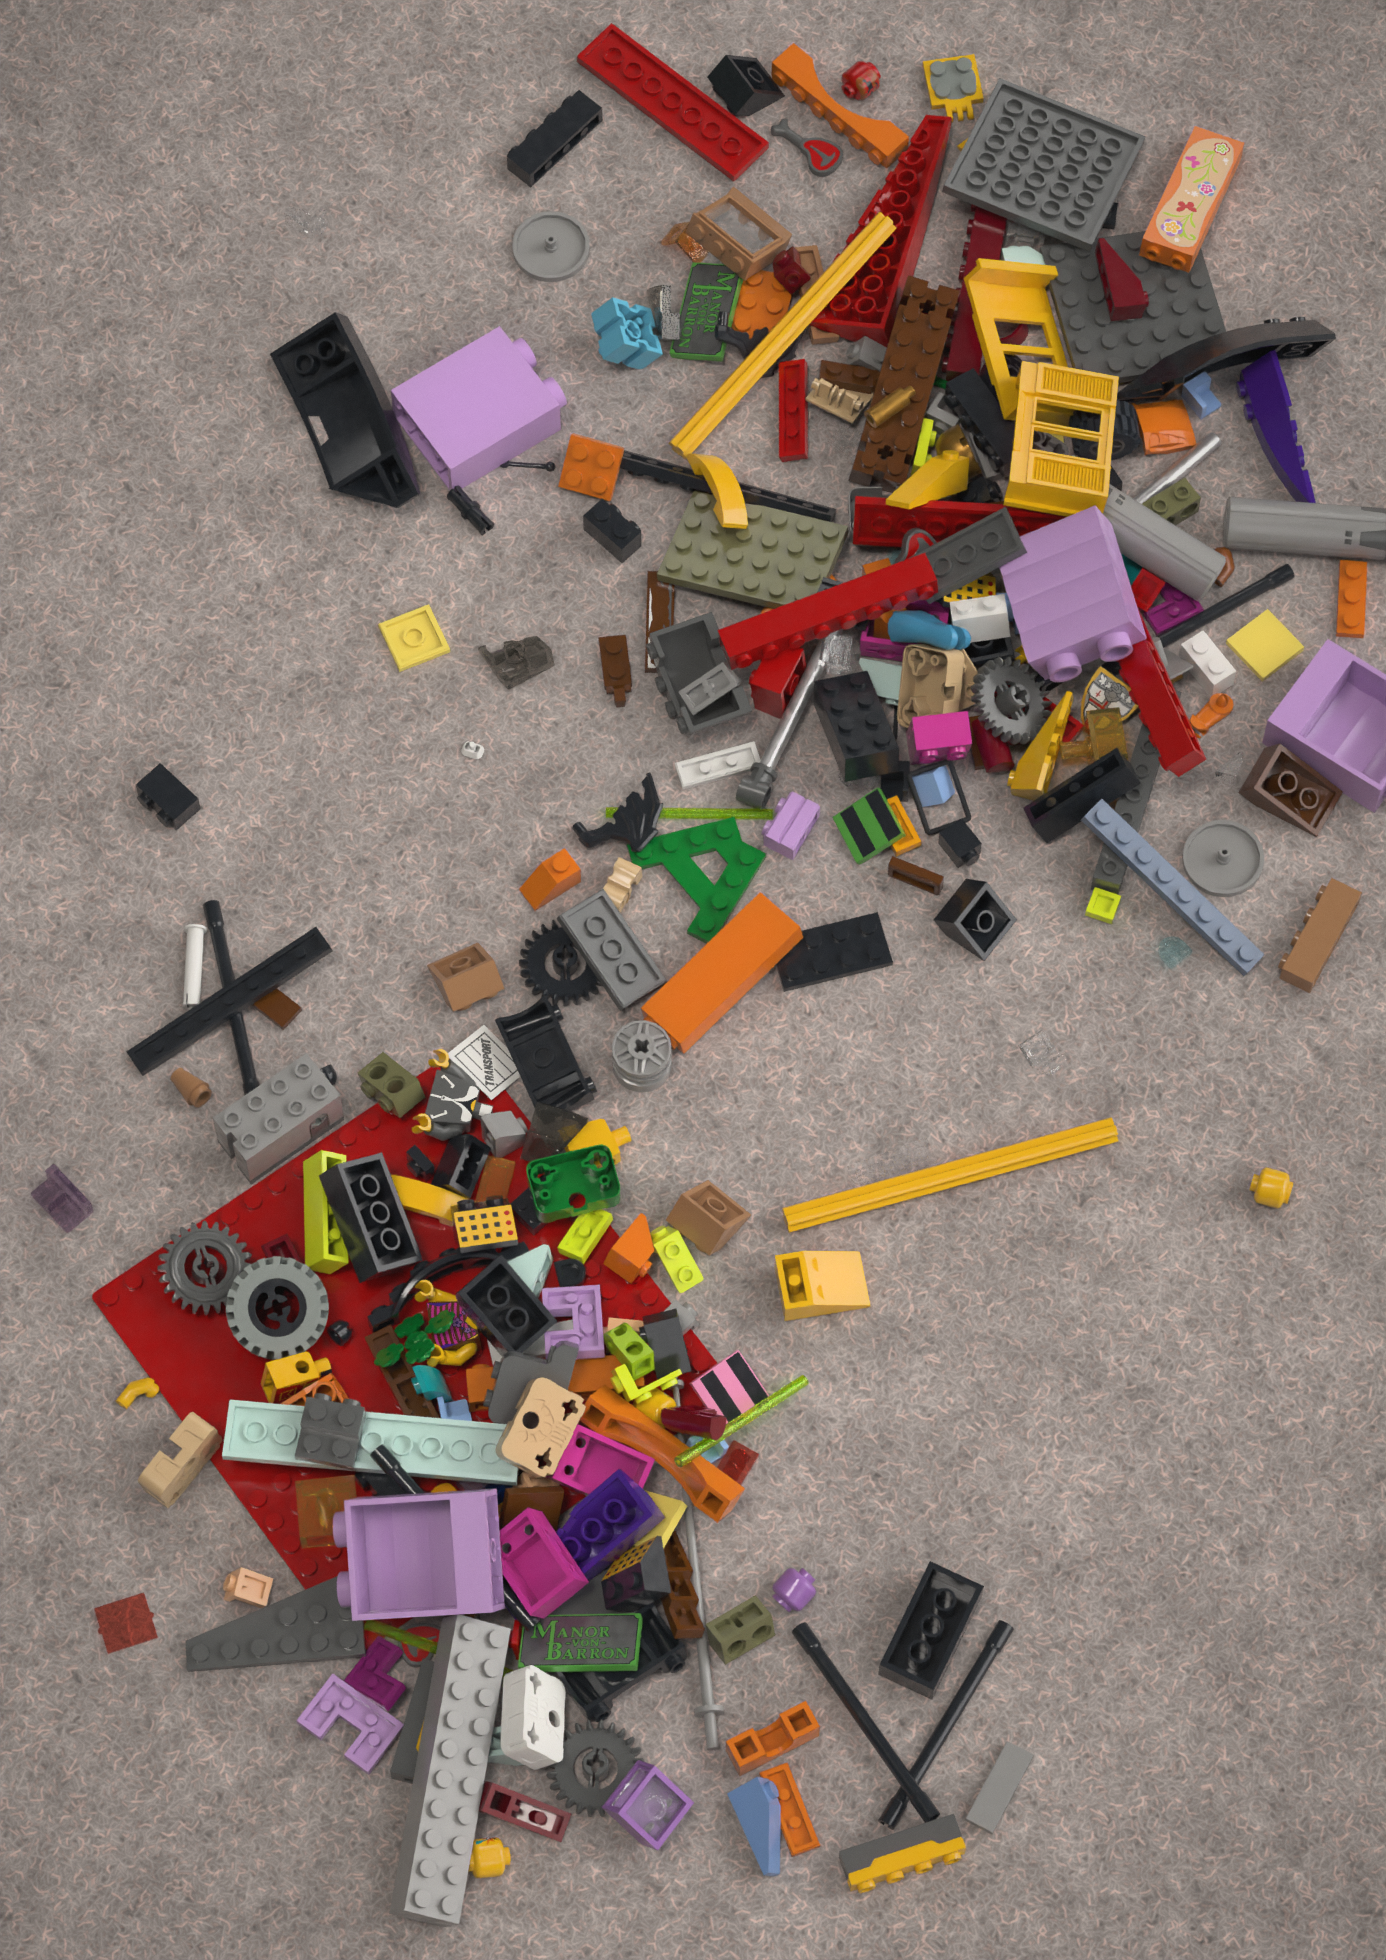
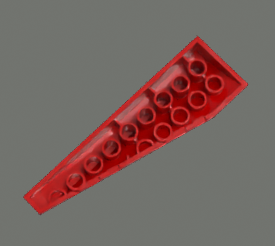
M926 115L910 139V146L899 156L898 165L885 178L886 183L882 190L878 189L859 219V226L853 234L850 233L846 240L847 245L843 251L878 212H881L885 217L888 216L894 222L893 225L896 227V230L809 324L810 326L837 334L853 342L866 336L887 348L907 277L914 274L926 233L952 123L951 117ZM839 253L836 255V257L834 258L833 262H834V261L836 260V258L840 255Z

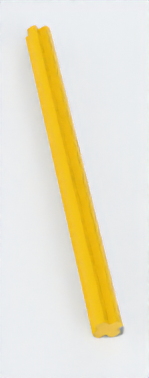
M881 212L877 213L671 439L668 444L673 447L672 450L687 459V454L695 451L896 230V227L893 225L894 222L888 216L885 217Z
M1112 1117L787 1206L782 1208L783 1218L788 1233L1116 1143L1118 1142L1117 1128Z

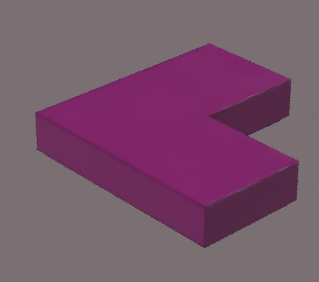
M1166 582L1160 591L1165 602L1149 609L1147 612H1143V616L1155 635L1158 636L1202 612L1204 609L1199 601L1197 602Z
M378 1635L366 1651V1656L361 1657L344 1679V1682L379 1707L389 1711L406 1689L402 1682L387 1674L403 1654V1651L400 1647Z

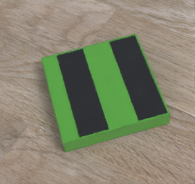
M880 788L871 791L832 817L852 856L859 865L906 836Z

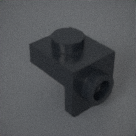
M981 476L968 483L967 490L958 492L957 496L959 502L992 503L1001 501L1002 491L995 481L992 482L985 476Z

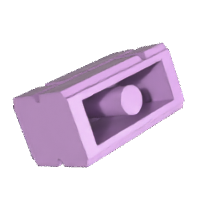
M792 791L787 799L783 797L780 799L775 809L776 817L773 821L768 820L761 833L764 836V846L791 860L796 856L820 816V806Z

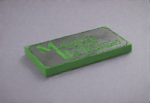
M692 262L669 353L672 358L723 362L727 344L716 340L715 325H717L719 311L729 312L728 326H732L743 279L725 264Z
M641 1613L548 1615L544 1619L540 1618L541 1621L531 1631L527 1632L524 1627L522 1628L518 1669L533 1665L543 1672L637 1671L643 1620Z

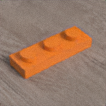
M1340 560L1337 637L1364 638L1367 562Z

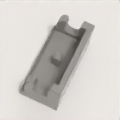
M725 661L680 690L679 694L691 713L695 715L739 686L742 678L737 677L733 670H731L728 661Z

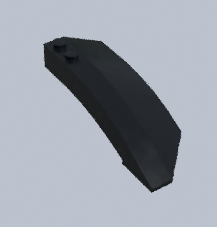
M334 312L270 353L315 447L329 485L328 489L395 508H400L421 495L411 457L395 413L381 381L347 316ZM308 416H318L329 438L324 444H320Z
M1294 317L1289 319V322H1280V319H1268L1264 321V324L1237 328L1216 334L1190 344L1163 358L1117 393V400L1128 402V404L1162 401L1182 384L1204 371L1209 374L1229 367L1253 363L1274 350L1278 360L1312 357L1334 341L1336 335L1318 321L1306 320L1305 317Z

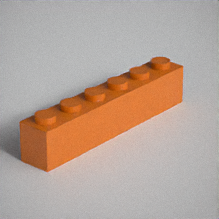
M605 1355L603 1358L576 1359L568 1391L581 1396L584 1399L583 1401H587L589 1396L604 1384L617 1393L610 1380L613 1377L611 1371L622 1364L615 1355ZM479 1364L473 1366L472 1369H466L470 1412L488 1410V1407L483 1406L487 1389L493 1390L495 1379L491 1378L493 1367H489V1365ZM644 1376L634 1381L638 1390L645 1387Z

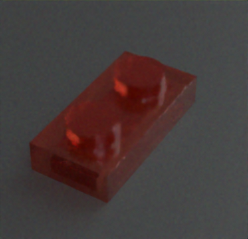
M733 1440L717 1468L742 1485L757 1461L759 1454Z

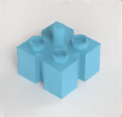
M612 297L591 313L594 330L602 337L598 341L600 347L598 351L603 360L617 364L622 362L628 367L643 369L663 355L659 338L653 335L652 329L656 326L651 308L637 304L629 308L627 301Z

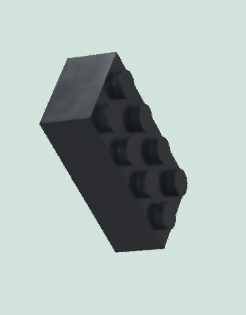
M868 671L814 681L813 704L844 782L898 772L899 747Z
M382 1153L336 1164L319 1175L359 1283L405 1271L423 1260Z
M930 1561L880 1662L878 1675L933 1700L982 1598L984 1586Z

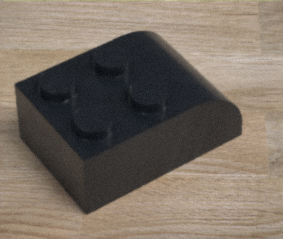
M502 1255L495 1258L455 1295L465 1314L501 1356L509 1351L523 1353L557 1322Z

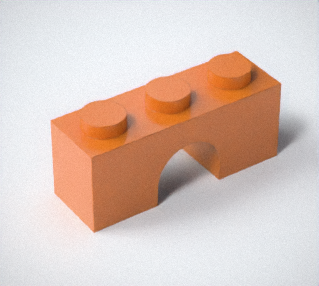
M804 1701L780 1713L779 1718L769 1726L757 1731L751 1728L727 1740L726 1752L740 1777L818 1737L820 1726L809 1705Z

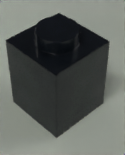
M962 818L939 833L938 844L957 868L964 864L970 866L979 859L982 843Z

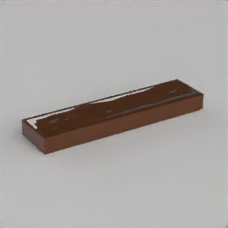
M648 571L646 644L650 643V633L674 625L675 585L658 581V571ZM646 648L645 673H657L654 659H650Z

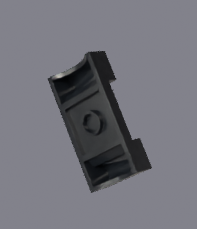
M547 996L540 998L534 1005L520 1013L495 1019L534 1108L543 1124L595 1100L593 1093L597 1092L591 1077L585 1078L565 1037L559 1022L564 1017L558 1005L552 1006Z
M653 1603L646 1605L636 1612L641 1613L643 1618L637 1671L554 1672L556 1678L562 1681L566 1692L587 1720L599 1722L600 1719L603 1721L607 1719L613 1707L612 1699L659 1668L663 1673H675L684 1667L687 1658L685 1645L679 1639H674L672 1631L666 1625Z

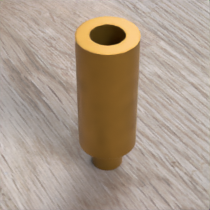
M910 385L905 389L897 388L864 412L867 421L872 427L877 428L911 403L910 398L916 392Z

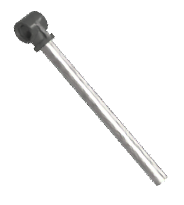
M1209 433L1133 499L1142 504L1177 483L1221 445L1219 437L1215 433Z
M843 629L832 632L826 638L819 640L760 762L753 763L750 768L751 775L746 774L742 778L736 793L737 801L760 810L765 808L772 793L773 785L771 782H774L778 776L774 769L814 690V681L819 679Z

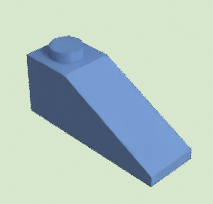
M756 1777L727 1793L763 1875L774 1877L780 1874L781 1805L777 1798L779 1792L771 1780Z

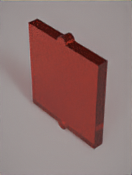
M144 1592L94 1608L100 1626L98 1633L103 1636L108 1654L158 1638L152 1620L154 1613L149 1610Z

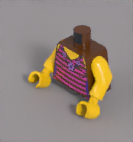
M421 1280L415 1285V1288L421 1289L423 1292L419 1291L415 1295V1299L418 1302L429 1299V1302L426 1303L429 1320L436 1317L443 1310L455 1313L453 1323L447 1331L437 1334L431 1333L435 1348L431 1352L432 1357L427 1361V1364L430 1367H435L437 1364L461 1366L475 1355L477 1351L482 1349L480 1334L482 1333L460 1307L455 1295L436 1288L433 1289V1285L429 1281Z

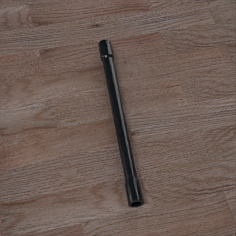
M1285 564L1266 574L1264 578L1156 637L1160 638L1164 648L1268 590L1275 589L1295 577L1294 572L1289 564ZM1117 661L1106 662L1101 665L1114 676L1120 674L1121 666Z
M210 900L203 904L207 927L210 930L223 988L234 981L235 978L223 928L224 921L220 903L217 900ZM241 1011L229 1019L245 1096L260 1084L256 1078Z
M384 1444L378 1446L370 1454V1457L406 1494L425 1493L401 1467L400 1462ZM503 1580L504 1604L526 1631H531L541 1619L529 1615L515 1592Z
M1002 1620L997 1622L986 1640L985 1647L909 1772L918 1785L995 1657L1001 1652L1012 1634L1014 1628ZM901 1786L895 1796L890 1799L878 1819L879 1823L883 1825L885 1823L888 1824V1828L894 1830L910 1800Z
M806 1622L796 1626L792 1630V1634L806 1654L812 1658L910 1798L911 1804L924 1823L938 1818L940 1815L938 1809L926 1792L917 1784L821 1647L820 1641Z

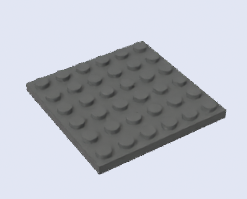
M999 78L953 166L942 192L1090 252L1144 144L1146 136Z
M1146 231L1102 237L1140 279L1143 291H1147L1149 305L1145 307L1142 318L1111 321L1095 257V249L1099 238L1096 239L1090 252L1069 243L1041 246L1039 253L1042 254L1045 265L1056 266L1058 276L1051 280L1048 286L1072 368L1118 376V383L1134 381L1170 354L1210 336L1226 332L1201 248L1188 273L1139 256L1142 238Z

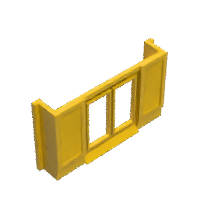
M978 258L976 260L977 266L964 277L973 309L972 318L991 384L995 386L1004 420H1015L1019 386L1016 385L1017 377H1010L1004 354L1051 358L1053 365L1068 367L1045 290L1050 281L1058 276L1056 266ZM994 321L1042 325L1048 348L1001 344ZM1037 403L1035 421L1069 426V418L1075 410Z
M1022 361L1016 380V385L1019 386L1009 482L1003 505L1066 517L1096 506L1103 514L1109 492L1118 376L1042 362L1037 364ZM1037 403L1101 414L1099 432L1035 421ZM1034 431L1098 442L1097 459L1091 460L1032 449Z

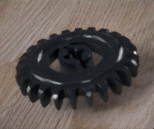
M552 920L551 930H548L544 924L541 925L542 935L534 930L532 931L534 942L525 939L527 949L520 950L521 956L525 959L519 960V966L525 969L520 971V976L528 978L525 980L526 987L535 986L532 989L533 995L542 993L541 998L547 996L548 999L552 998V1005L562 1000L563 1006L566 1007L569 1000H572L575 1005H579L580 997L585 1001H589V992L595 995L599 994L597 986L603 985L587 962L583 973L576 979L570 980V976L578 968V955L575 950L577 948L563 927H558L555 920ZM564 948H566V956L568 958V963H566L567 979H564V963H562ZM552 950H554L552 955L553 969L560 976V980L551 977L545 969V959Z

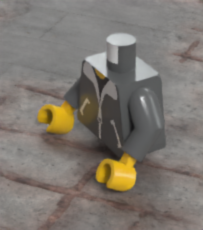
M438 1049L433 1050V1053L438 1055L439 1061L429 1059L428 1064L431 1067H441V1071H436L425 1114L421 1113L413 1117V1120L419 1121L421 1126L416 1125L412 1127V1132L419 1134L424 1131L426 1135L445 1141L457 1135L470 1132L473 1119L481 1120V1116L491 1114L493 1106L478 1102L480 1088L476 1086V1082L460 1066L449 1059L448 1053L445 1050Z

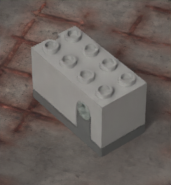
M307 1053L213 1117L218 1143L231 1159L236 1157L239 1170L250 1184L259 1180L344 1120L340 1094Z

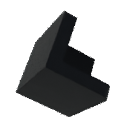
M899 761L898 772L881 775L880 789H882L886 799L897 796L900 802H908L909 784L906 776L910 772V761Z

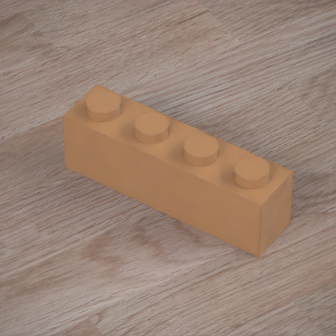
M1331 878L1327 887L1324 885L1320 887L1315 898L1319 902L1315 909L1311 907L1308 909L1303 923L1306 924L1303 931H1296L1290 944L1293 946L1290 955L1285 953L1278 965V968L1281 969L1279 979L1308 993L1311 992L1357 908L1362 892Z

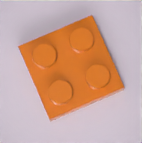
M572 433L558 487L611 501L625 448Z

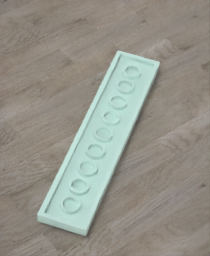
M239 1400L229 1401L222 1452L224 1460L386 1474L370 1457V1454L378 1446L384 1444L400 1462L401 1467L409 1476L517 1486L519 1468L500 1459L495 1450L507 1424L366 1412L354 1470L295 1459L304 1406Z

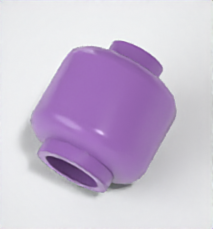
M789 1568L773 1584L772 1589L775 1594L772 1597L788 1612L792 1609L800 1611L816 1594V1589L812 1585L815 1579L803 1568L799 1572L794 1568Z

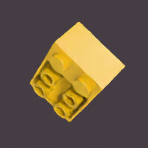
M799 1251L775 1255L774 1269L784 1321L870 1307L860 1252Z

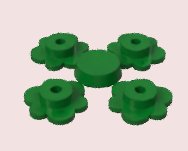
M448 1310L441 1311L436 1317L429 1320L425 1331H420V1326L424 1323L421 1313L405 1318L394 1330L398 1338L408 1337L404 1346L403 1344L396 1345L393 1343L387 1348L380 1350L376 1355L377 1359H375L374 1364L376 1366L380 1365L382 1368L395 1364L400 1359V1353L404 1350V1347L408 1350L405 1354L408 1364L425 1361L435 1348L427 1333L433 1332L437 1334L447 1331L453 1323L455 1313Z

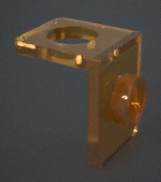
M689 222L675 224L660 243L664 246L677 244L692 262L701 263L709 251L686 233Z

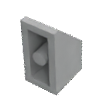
M511 1111L481 1116L482 1139L486 1145L491 1147L490 1151L496 1160L526 1144L527 1127L520 1117L516 1119Z

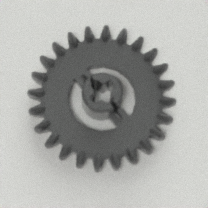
M998 657L986 662L984 666L978 669V674L973 677L975 684L971 686V691L974 693L971 696V701L977 704L973 709L974 712L980 713L978 720L985 722L984 728L986 730L992 729V735L995 738L1000 735L1003 742L1009 740L1013 745L1017 743L1026 744L1034 740L1047 721L1046 718L1052 714L1051 711L1044 710L1052 704V701H1043L1042 699L1050 691L1042 692L1039 690L1045 681L1034 682L1038 672L1030 675L1027 674L1030 664L1019 669L1020 659L1012 663L1011 657H1007L1005 660ZM995 691H996L997 694H998V696L996 697V700H995V698H994V693H995Z
M203 1221L201 1229H198L197 1225L192 1222L190 1225L191 1231L189 1232L184 1227H180L181 1237L175 1234L170 1235V1239L174 1244H163V1248L168 1253L160 1254L159 1260L166 1263L159 1265L157 1270L166 1274L160 1277L159 1282H169L164 1289V1293L167 1294L174 1291L175 1294L171 1302L174 1303L182 1299V1310L189 1304H192V1313L196 1314L201 1306L204 1315L207 1316L210 1306H213L216 1313L219 1314L221 1303L226 1306L227 1295L234 1279L250 1264L245 1261L251 1258V1253H242L247 1244L245 1242L236 1243L239 1238L238 1233L228 1236L230 1229L228 1226L219 1231L218 1222H215L210 1229L207 1222ZM205 1247L215 1249L226 1261V1275L217 1285L215 1278L219 1269V1262L216 1257L206 1252ZM194 1250L196 1258L191 1269L192 1276L198 1283L205 1284L206 1288L193 1284L185 1274V1260ZM201 1261L205 1264L206 1268H210L209 1277L205 1274L204 1270H200Z
M600 1719L597 1728H593L591 1721L587 1720L586 1730H583L578 1723H575L576 1734L573 1735L567 1729L564 1730L566 1741H563V1759L558 1763L549 1765L548 1767L555 1770L548 1772L546 1776L548 1779L556 1780L550 1784L551 1790H560L556 1795V1799L563 1800L567 1798L565 1808L568 1809L575 1804L576 1814H580L585 1808L587 1809L588 1817H592L595 1810H598L601 1817L605 1816V1810L602 1806L638 1760L645 1762L643 1758H635L641 1752L640 1747L630 1748L635 1738L632 1736L624 1740L625 1728H622L616 1734L614 1733V1722L606 1730L604 1729L603 1720ZM592 1749L591 1752L584 1756L582 1761L583 1776L589 1781L588 1788H585L577 1781L573 1767L581 1753ZM603 1750H605L614 1757L618 1771L616 1778L609 1786L599 1789V1783L604 1781L609 1773V1761L606 1755L603 1754ZM596 1751H598L600 1767L595 1773V1787H592L593 1771L591 1766L595 1762Z

